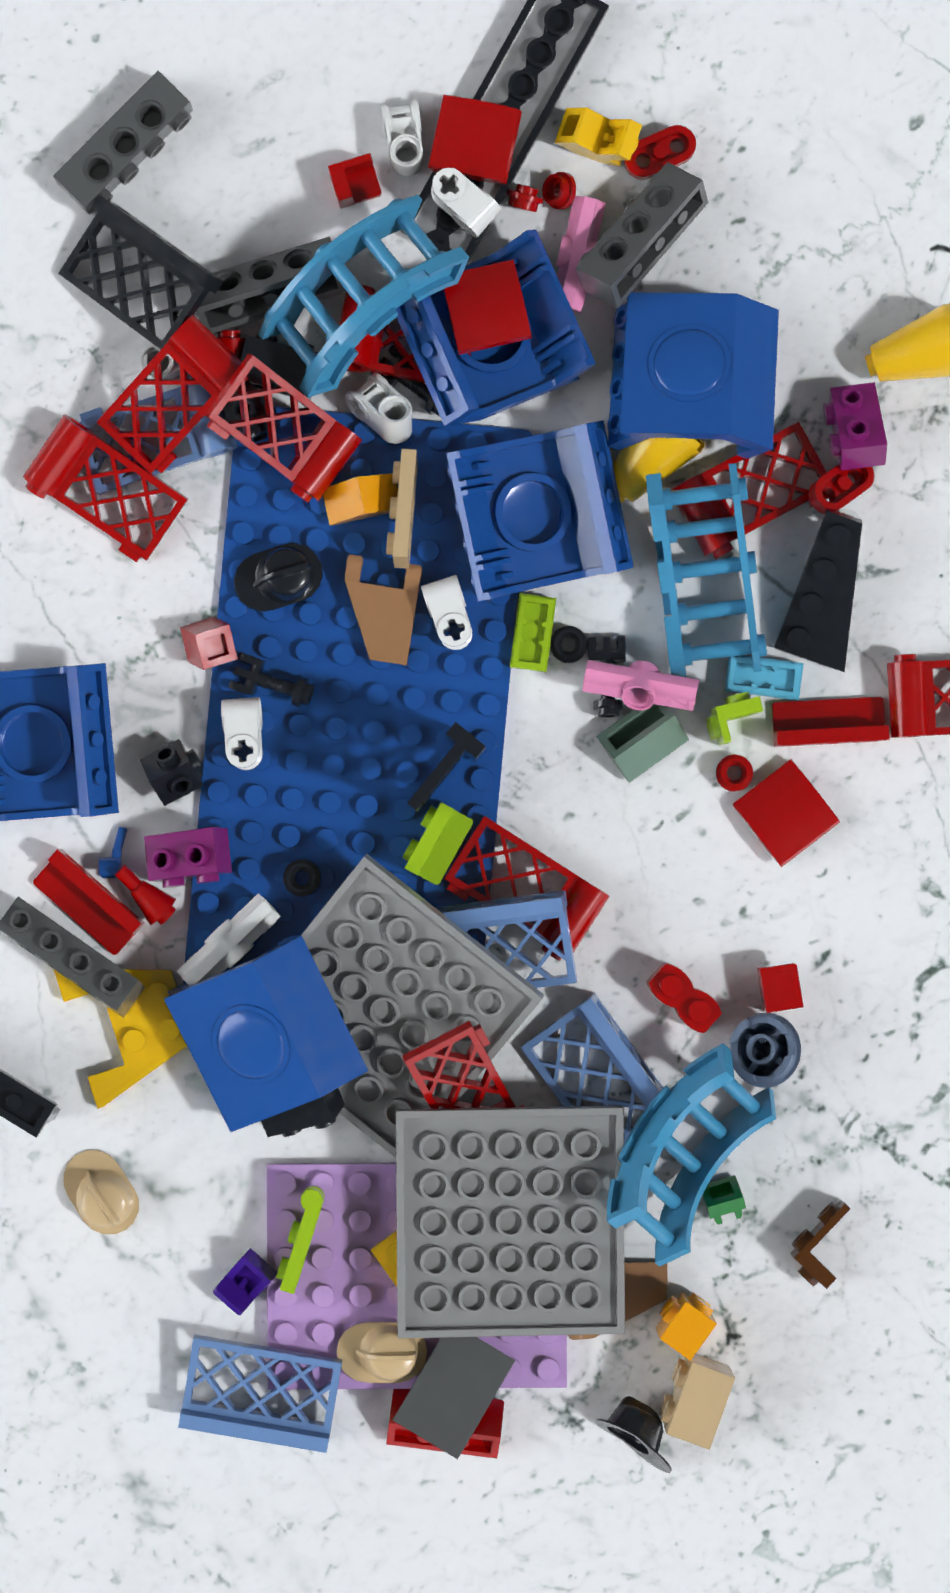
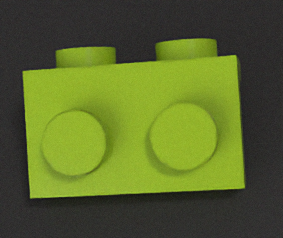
M749 692L731 695L724 698L725 705L711 709V716L706 718L710 739H717L719 746L732 742L727 721L762 712L760 696L750 698Z
M442 802L438 809L431 805L420 824L426 828L420 841L413 838L402 856L403 859L408 861L405 869L438 885L469 832L473 820Z

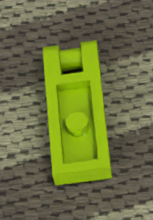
M312 1185L307 1187L301 1196L300 1202L305 1211L301 1222L293 1221L287 1242L294 1244L290 1258L282 1256L276 1275L277 1279L282 1280L281 1291L294 1294L325 1198L324 1191L318 1186Z

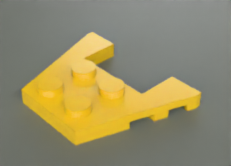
M123 969L138 979L145 986V989L124 1018L107 1007L124 1065L87 1077L97 1109L107 1105L187 1047L164 1001V998L169 996L167 991L177 987L173 970ZM54 970L64 1002L88 995L86 991Z

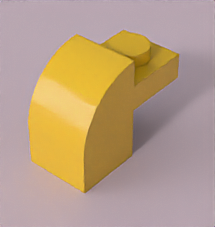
M587 107L566 108L554 143L594 161L620 166L622 160H630L636 150L642 125L632 119H608Z

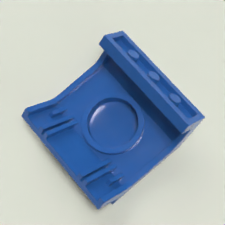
M536 229L526 230L497 252L467 264L464 269L468 270L514 260L529 321L531 339L470 352L472 356L468 353L458 355L443 290L419 302L413 297L396 309L398 312V322L444 426L480 421L577 381L580 379V374L596 364Z
M631 292L627 297V303L620 305L618 309L616 308L614 316L610 414L607 425L608 447L621 450L650 438L720 439L737 444L736 455L746 459L773 450L779 310L737 293Z
M604 420L446 453L448 458L447 471L449 478L453 482L456 496L455 509L461 520L464 534L463 547L469 557L472 572L471 585L476 592L478 602L580 578L605 575L634 568Z
M106 663L0 671V821L71 815L92 817L119 813Z
M290 936L278 943L279 946L261 956L196 984L178 985L167 991L169 996L164 998L230 1132L321 1098L368 1071L302 936Z

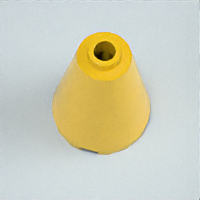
M950 303L942 304L870 346L871 354L865 355L870 376L877 375L880 382L950 377Z
M650 438L621 449L613 462L620 502L623 503L626 499L634 502L647 493L646 475L661 473L663 481L700 454L706 447L701 439Z

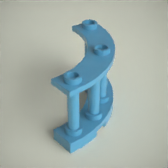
M419 195L403 200L400 198L393 200L387 207L353 225L332 242L321 245L316 250L315 257L301 269L283 290L274 305L266 311L264 315L265 320L258 335L263 340L282 334L306 365V373L299 388L307 398L337 389L348 367L359 354L355 347L367 334L374 337L398 316L396 309L413 297L419 302L440 290L458 284L469 256L462 247L447 252L437 249L414 220L422 202V198ZM403 230L427 261L410 270L403 268L380 239ZM365 248L370 250L392 278L389 284L374 295H369L345 265L347 261ZM332 274L357 304V310L342 325L337 324L314 295ZM304 307L327 334V342L318 354L314 352L294 326Z
M736 463L729 464L731 483L671 491L670 487L663 488L661 473L646 475L648 503L653 537L656 544L664 615H671L664 617L671 675L687 677L686 666L693 665L692 661L752 654L754 672L761 671L760 657L767 656L765 634H757L750 581V574L757 573L755 551L747 552L741 501L748 500L746 477L738 478ZM733 498L735 516L676 524L675 520H667L666 510H673L675 505ZM737 531L740 557L681 564L680 560L673 561L671 543L678 542V538ZM742 571L745 599L686 606V603H678L676 583H683V579ZM747 614L750 639L690 646V643L683 644L681 626L688 625V621Z
M724 1043L690 1063L683 1069L686 1073L683 1078L671 1089L666 1085L652 1100L627 1137L618 1157L622 1165L617 1180L611 1179L607 1199V1222L615 1229L633 1220L642 1226L656 1239L655 1263L659 1267L691 1252L690 1240L694 1216L699 1201L711 1178L736 1147L758 1129L776 1119L773 1090L769 1087L752 1096L734 1079L732 1051ZM722 1087L740 1105L721 1121H718L700 1102ZM688 1114L709 1132L692 1153L672 1136L673 1132ZM663 1148L683 1165L671 1189L653 1174ZM648 1189L664 1203L659 1221L647 1211Z

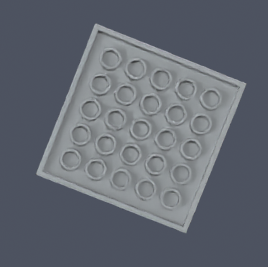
M367 853L301 935L368 1069L366 1073L338 1088L345 1103L340 1114L395 1158L396 1109H430L406 1066L402 1055L470 1021L473 1027L478 1024L481 1025L490 1042L484 1049L490 1060H492L544 997L542 992ZM466 1036L455 1042L451 1052L467 1054L472 1042L470 1037ZM428 1056L416 1062L415 1065L420 1070L433 1072L438 1058ZM447 1060L441 1074L457 1077L462 1063ZM471 1065L466 1079L476 1080L485 1067ZM437 1082L432 1095L448 1099L453 1085ZM461 1088L456 1101L461 1098L468 1088Z
M622 1106L396 1109L398 1338L625 1334L624 1225L615 1229L607 1222V1199L611 1179L617 1180L622 1165L618 1160L624 1146Z

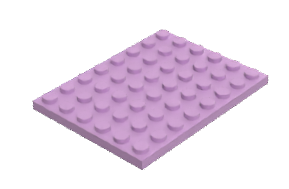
M268 1163L267 1263L276 1271H278L282 1256L290 1258L294 1244L287 1242L293 1221L301 1222L305 1209L300 1201L304 1190L314 1185L320 1187L325 1195L295 1293L291 1294L281 1291L282 1280L277 1279L276 1276L267 1285L268 1347L338 1359L336 1353L338 1341L350 1327L365 1322H397V1287L370 1250L397 1230L396 1163ZM567 1335L477 1337L515 1360L500 1388H567ZM424 1338L427 1348L426 1362L440 1338ZM280 1360L270 1367L281 1383L297 1373L289 1361ZM300 1363V1365L302 1366V1368H304V1367L307 1366L306 1364H301V1363ZM317 1366L307 1374L317 1388L320 1389L331 1381L333 1369ZM341 1368L338 1389H411L419 1374L409 1381L400 1383H366L352 1379ZM268 1377V1390H272L276 1386ZM302 1378L286 1387V1389H310Z

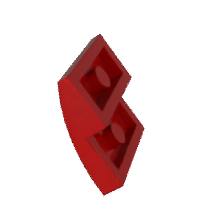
M443 95L428 168L433 172H439L444 168H455L472 180L507 184L522 111L491 102Z
M514 260L464 270L458 284L443 289L458 355L531 339L529 321Z
M792 759L732 804L781 868L840 823L837 816Z

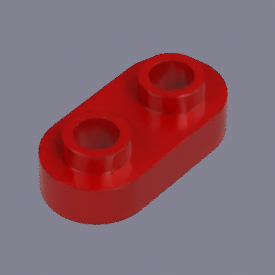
M670 126L640 139L631 159L624 160L625 168L635 179H650L667 162L677 167L688 162L695 152L696 138L692 131L685 126ZM674 141H679L684 149L678 153L673 152L670 144ZM639 156H645L649 159L650 164L647 167H640L637 165L636 159Z
M838 464L810 486L808 495L811 505L822 514H825L827 508L836 511L840 510L872 486L875 476L873 468L841 470L840 464ZM848 474L852 475V477L854 478V483L851 482L850 478L848 477ZM822 492L828 496L829 501L823 497Z

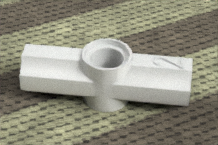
M258 893L231 920L227 919L204 941L205 945L197 953H194L177 972L188 985H193L222 973L228 967L231 969L254 947L253 943L274 925L281 915Z

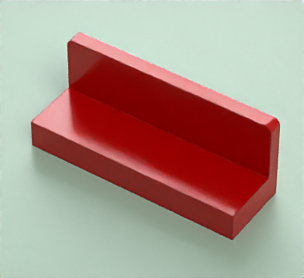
M882 697L789 701L772 704L774 747L890 740L889 725H885L884 700Z
M57 849L48 859L49 863L33 880V884L110 953L117 955L145 922L63 849Z
M393 1389L386 1444L444 1452L393 1421L410 1389ZM493 1399L461 1454L497 1459L502 1431L503 1400Z

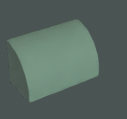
M653 704L647 710H632L596 736L629 783L689 741L688 736L670 708Z

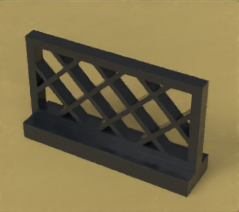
M100 195L92 207L97 211V214L58 274L156 347L162 349L175 331L189 317L195 314L209 291L216 294L224 281L122 207ZM105 225L111 229L112 245L97 248L96 237ZM120 236H121L123 239H125L126 241L121 242V241H120ZM136 247L139 264L124 267L122 250ZM113 252L115 270L100 273L98 256ZM146 255H147L149 258H151L152 260H151V261H147ZM90 258L92 276L79 279L73 272L81 260ZM162 266L164 268L165 283L150 287L148 269ZM140 271L142 289L127 293L125 275ZM173 275L176 276L179 280L174 281ZM116 278L118 295L109 298L103 297L101 281ZM188 285L195 290L187 304L176 305L175 288ZM166 291L168 309L153 312L151 294ZM143 297L145 315L130 317L128 300ZM119 303L120 308H118L114 304ZM169 316L171 328L162 340L156 336L154 320ZM146 322V328L140 323Z
M456 722L446 733V739L454 746L408 801V804L417 812L420 811L464 755H467L476 762L485 751L486 746Z
M0 1069V1116L37 1138L44 1126L54 1120L61 1109L56 1107L58 1105L56 1102Z

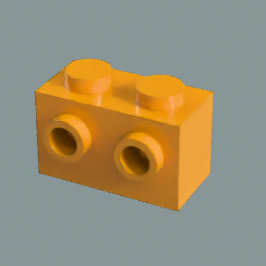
M682 1291L677 1298L670 1296L659 1312L662 1318L655 1327L659 1339L691 1361L717 1325L712 1315L714 1310L706 1300L694 1292L690 1297Z

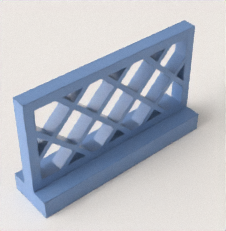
M565 890L435 907L466 933L469 929L478 928L491 937L484 946L486 949L495 940L511 952V956L505 962L506 965L509 966L516 956L531 967L533 971L526 980L535 988L577 983ZM559 918L561 934L554 943L535 931L542 920ZM536 921L532 928L525 922ZM507 924H516L527 932L517 948L499 936V933ZM492 926H499L495 932L488 928ZM530 936H533L549 948L538 964L520 952ZM561 940L563 942L564 951L557 947ZM552 951L566 961V975L553 976L541 967ZM537 972L543 976L542 978L532 979Z
M595 993L520 1047L563 1107H575L569 1097L577 1099L576 1106H581L582 1100L603 1103V1106L611 1104L629 1107L627 1124L624 1127V1144L633 1129L631 1128L633 1109L645 1110L664 1088ZM578 1015L588 1027L586 1041L565 1038L567 1023ZM561 1028L560 1037L551 1036V1034ZM592 1034L599 1042V1044L591 1042ZM543 1040L559 1043L556 1063L541 1060L533 1047ZM564 1044L585 1047L582 1067L561 1064ZM590 1048L604 1050L610 1057L608 1071L587 1068ZM614 1064L618 1068L620 1073L613 1072ZM547 1067L555 1068L554 1077ZM560 1070L581 1073L578 1093L565 1091L558 1084ZM586 1074L607 1077L604 1097L583 1094ZM612 1078L625 1080L632 1088L630 1101L609 1098ZM636 1094L643 1104L635 1103Z
M194 1334L178 1428L327 1453L342 1359ZM200 1346L216 1349L223 1360L207 1370L198 1358ZM226 1351H230V1352H234V1353H232L231 1355H228V1353H227ZM242 1354L253 1355L260 1365L246 1376L242 1374L233 1362ZM263 1357L271 1359L266 1362ZM280 1360L289 1361L297 1371V1373L282 1383L270 1368ZM300 1363H301V1364H306L307 1366L304 1367V1368H302V1366L300 1365ZM228 1365L239 1381L223 1391L212 1375ZM317 1366L333 1369L331 1381L320 1389L317 1388L307 1374ZM198 1368L202 1375L195 1379L196 1370ZM265 1371L276 1387L260 1397L249 1381ZM302 1378L312 1391V1394L296 1403L286 1387ZM205 1379L217 1394L208 1402L192 1399L193 1388ZM241 1386L246 1389L254 1400L253 1403L245 1408L235 1407L227 1397ZM328 1390H330V1391H329L328 1401H327L326 1398L323 1396V1394H324L325 1392H327ZM279 1392L291 1406L289 1410L281 1415L272 1413L264 1403ZM315 1399H318L326 1410L325 1421L310 1420L301 1409ZM219 1401H222V1402L224 1403V1405H222V1404H217V1403H218ZM257 1407H259V1408L261 1409V1411H257V1410H254V1409H256ZM296 1413L298 1417H292V1415Z

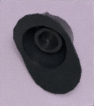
M293 543L273 547L244 559L235 574V592L240 601L246 606L261 612L298 603L311 597L320 587L323 577L322 564L317 555L307 546Z
M626 1396L621 1400L608 1420H596L598 1426L621 1439L648 1463L663 1472L670 1473L672 1471L669 1463L658 1453L663 1435V1426L657 1412L651 1407L631 1396Z

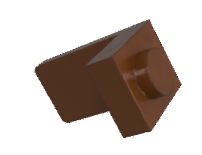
M842 1200L837 1204L834 1202L829 1203L818 1215L817 1218L820 1222L811 1232L805 1229L792 1243L795 1249L790 1254L802 1265L798 1273L813 1287L819 1282L827 1289L837 1279L810 1251L850 1210V1207Z

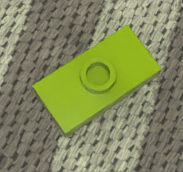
M519 594L510 668L547 672L557 598Z

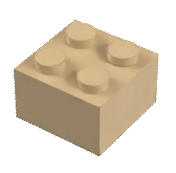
M695 1354L691 1361L687 1358H684V1360L678 1358L671 1377L674 1380L672 1395L666 1393L660 1406L659 1415L662 1416L661 1422H663L667 1435L710 1450L735 1376L730 1366Z

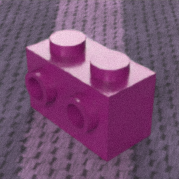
M875 382L830 388L829 403L823 404V413L826 426L832 425L834 434L829 435L830 451L832 457L838 456L840 469L849 470L885 465L888 444Z
M209 827L144 836L148 881L162 882L163 888L185 886V879L197 878L198 884L218 882L220 874L232 873L227 828Z

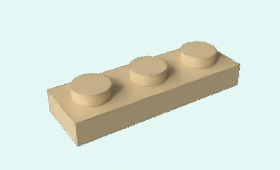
M402 449L401 461H394L392 482L393 484H399L398 497H391L389 518L396 519L395 533L388 532L386 554L393 555L394 568L409 569L418 469L417 450Z

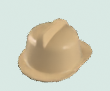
M86 1150L76 1154L68 1162L64 1171V1188L83 1221L92 1230L101 1234H117L127 1230L134 1223L139 1212V1198L119 1164L109 1154L100 1150Z
M365 1322L355 1324L344 1332L338 1341L336 1353L337 1358L342 1359L341 1368L344 1373L356 1381L366 1383H400L409 1381L419 1374L426 1362L427 1348L424 1338H398L397 1322Z

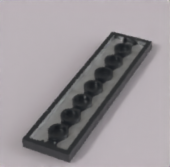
M527 0L473 98L475 100L500 104L522 111L507 184L476 181L465 176L478 188L488 193L499 205L503 202L508 189L513 184L608 12V4L600 0ZM432 172L419 195L422 198V202L414 220L439 251L447 252L462 247L469 256L468 264L489 225L478 238H475L464 231L449 214L436 205L432 200L431 186L437 172ZM450 182L448 185L442 183L441 192L443 194L449 191L454 193L455 183Z

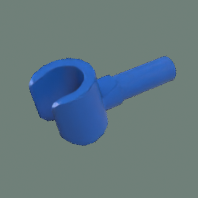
M118 828L112 849V857H100L99 875L102 878H116L115 873L122 867L121 851L128 829Z

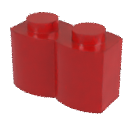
M663 962L646 981L651 993L665 1005L673 1007L678 1017L697 1032L705 1033L722 1014L717 1002L707 993L694 988L689 977L672 964Z

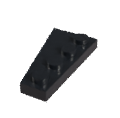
M830 508L826 509L774 648L845 672L862 531L861 519Z

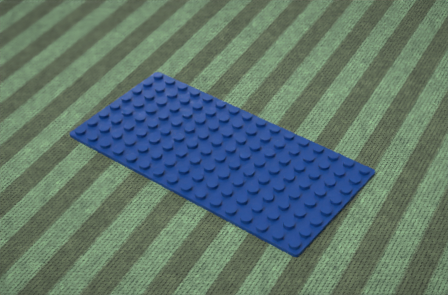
M275 406L276 413L291 410V408ZM325 411L362 439V442L330 486L355 477L393 473L394 461H401L402 449L417 450L418 469L410 564L420 565L422 567L407 666L369 659L345 583L347 558L349 555H359L363 557L361 583L404 589L406 568H394L393 555L386 554L388 532L395 533L396 519H390L388 513L330 526L323 496L319 501L312 498L309 503L305 502L290 491L294 484L236 440L238 448L233 450L217 618L230 625L237 659L239 653L265 661L262 672L296 683L302 676L308 678L309 683L315 685L310 704L308 706L302 704L300 707L292 705L291 696L269 690V688L257 686L254 696L228 688L230 681H237L245 685L247 678L237 676L233 672L235 667L249 671L251 664L234 660L212 667L202 772L204 786L201 787L197 829L209 827L228 829L232 873L220 874L219 881L198 884L197 878H192L185 962L205 945L204 941L227 919L231 920L258 893L272 905L281 917L253 943L254 947L232 968L249 962L279 946L278 943L290 936H301L366 853L434 907L479 902L470 895L464 901L447 890L450 882L444 878L483 817L486 816L497 823L511 672L510 660L518 592L478 602L476 592L471 585L472 572L469 557L463 547L464 534L461 520L455 509L456 496L453 482L449 478L447 471L448 458L446 453L532 436L530 431L470 424L444 426L443 422L412 419L411 436L402 443L393 444L383 440L379 434L364 421L356 418L354 414ZM313 413L300 415L301 435L313 433L321 419ZM292 417L275 420L278 426L276 427L277 439L294 436ZM269 436L257 443L269 441ZM295 443L277 446L279 462L287 468L296 456ZM270 448L263 449L271 455ZM297 543L307 546L317 555L322 564L323 573L320 587L311 597L301 602L261 612L246 606L240 601L235 592L234 578L237 568L244 559L255 553L284 544ZM457 575L466 603L465 609L472 628L471 642L465 648L452 650L443 645L437 634L433 618L430 617L422 593V585ZM456 623L450 624V631L445 633V636H452L454 641L461 639L460 632L464 631L465 627L459 628ZM260 697L263 721L261 730L262 760L254 769L241 770L231 764L226 756L221 701L224 699ZM456 722L486 746L485 751L476 762L467 755H464L420 811L417 812L408 804V801L454 746L446 739V733ZM242 743V749L236 751L235 755L242 758L243 762L247 761V755L253 754V749H250L246 743ZM442 802L472 819L473 824L441 882L435 885L405 869L408 861L403 859L402 856L413 838L420 841L426 828L420 824L430 806L432 805L438 809ZM487 826L478 839L481 855L494 852L496 832ZM475 845L467 858L477 856ZM493 857L483 859L487 880H491ZM298 859H306L313 862L320 871V885L314 893L308 896L300 897L293 895L286 889L283 882V874L286 867ZM479 860L463 863L455 877L467 885L483 882ZM303 870L298 871L295 875L296 882L299 885L307 884L309 874ZM484 886L473 888L486 896ZM478 928L467 931L471 937L485 946L486 934Z

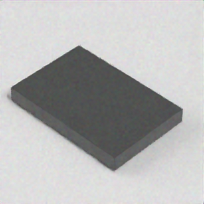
M477 1337L440 1338L393 1421L458 1460L515 1360Z

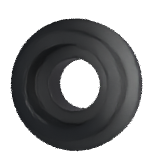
M564 626L556 630L552 635L550 649L557 660L563 663H574L580 660L586 653L587 639L580 629L573 626ZM565 638H571L575 641L576 647L573 651L567 652L563 650L561 643Z
M298 859L291 862L283 874V882L286 889L293 895L300 897L314 893L321 881L318 867L306 859ZM303 870L309 874L307 884L299 885L296 882L295 875L298 871Z

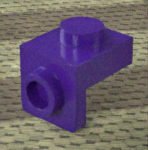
M250 1248L213 1289V1294L240 1316L274 1279L277 1271Z

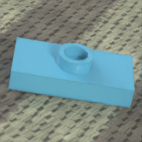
M739 655L728 657L725 692H749L750 695L799 700L804 663L760 658L761 671L754 672L751 656Z

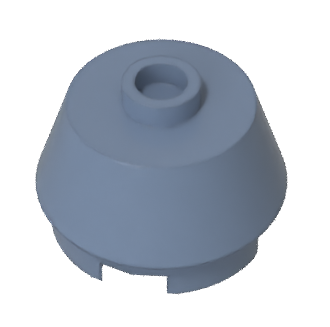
M773 1013L753 1015L742 1021L730 1037L729 1044L732 1051L733 1068L741 1079L752 1086L760 1088L777 1086L785 1082L794 1073L801 1057L799 1035L794 1026L780 1015Z

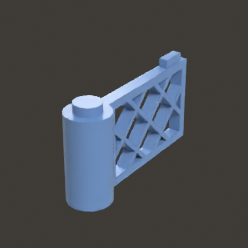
M188 385L189 405H204L211 397L201 385ZM181 386L164 392V402L175 399L176 405H182ZM156 395L138 401V405H157ZM99 407L79 414L81 418L80 423L87 428L99 425L97 421L104 414L102 408ZM224 410L219 414L221 418L226 415ZM117 411L110 421L117 419L115 425L120 429L126 415L131 414L132 411ZM139 411L140 415L147 418L141 431H148L152 421L158 423V419L155 418L157 411H150L149 414ZM183 411L178 412L172 426L165 423V427L170 429V431H180L178 427L181 421L183 423ZM190 411V419L197 411ZM204 416L186 436L192 454L176 458L164 472L202 459L228 453L238 448L234 437L231 438L230 435L226 440L221 438L207 427L210 419ZM109 435L106 442L112 446L114 439ZM141 437V445L158 454L160 453V449L144 442V437ZM166 437L167 445L173 437ZM99 448L95 449L96 452L100 453L97 462L94 453L89 458L92 474L100 473L99 470L105 458H110V455ZM129 454L128 457L134 460V458ZM156 469L152 474L156 476L161 473ZM127 473L119 474L122 487L141 481V476L136 473L126 476ZM102 477L94 478L97 494L101 495L116 489L115 480L104 484Z

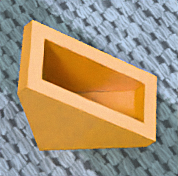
M393 473L355 477L329 486L323 495L329 525L333 526L388 514L391 497H398L397 484L392 482Z

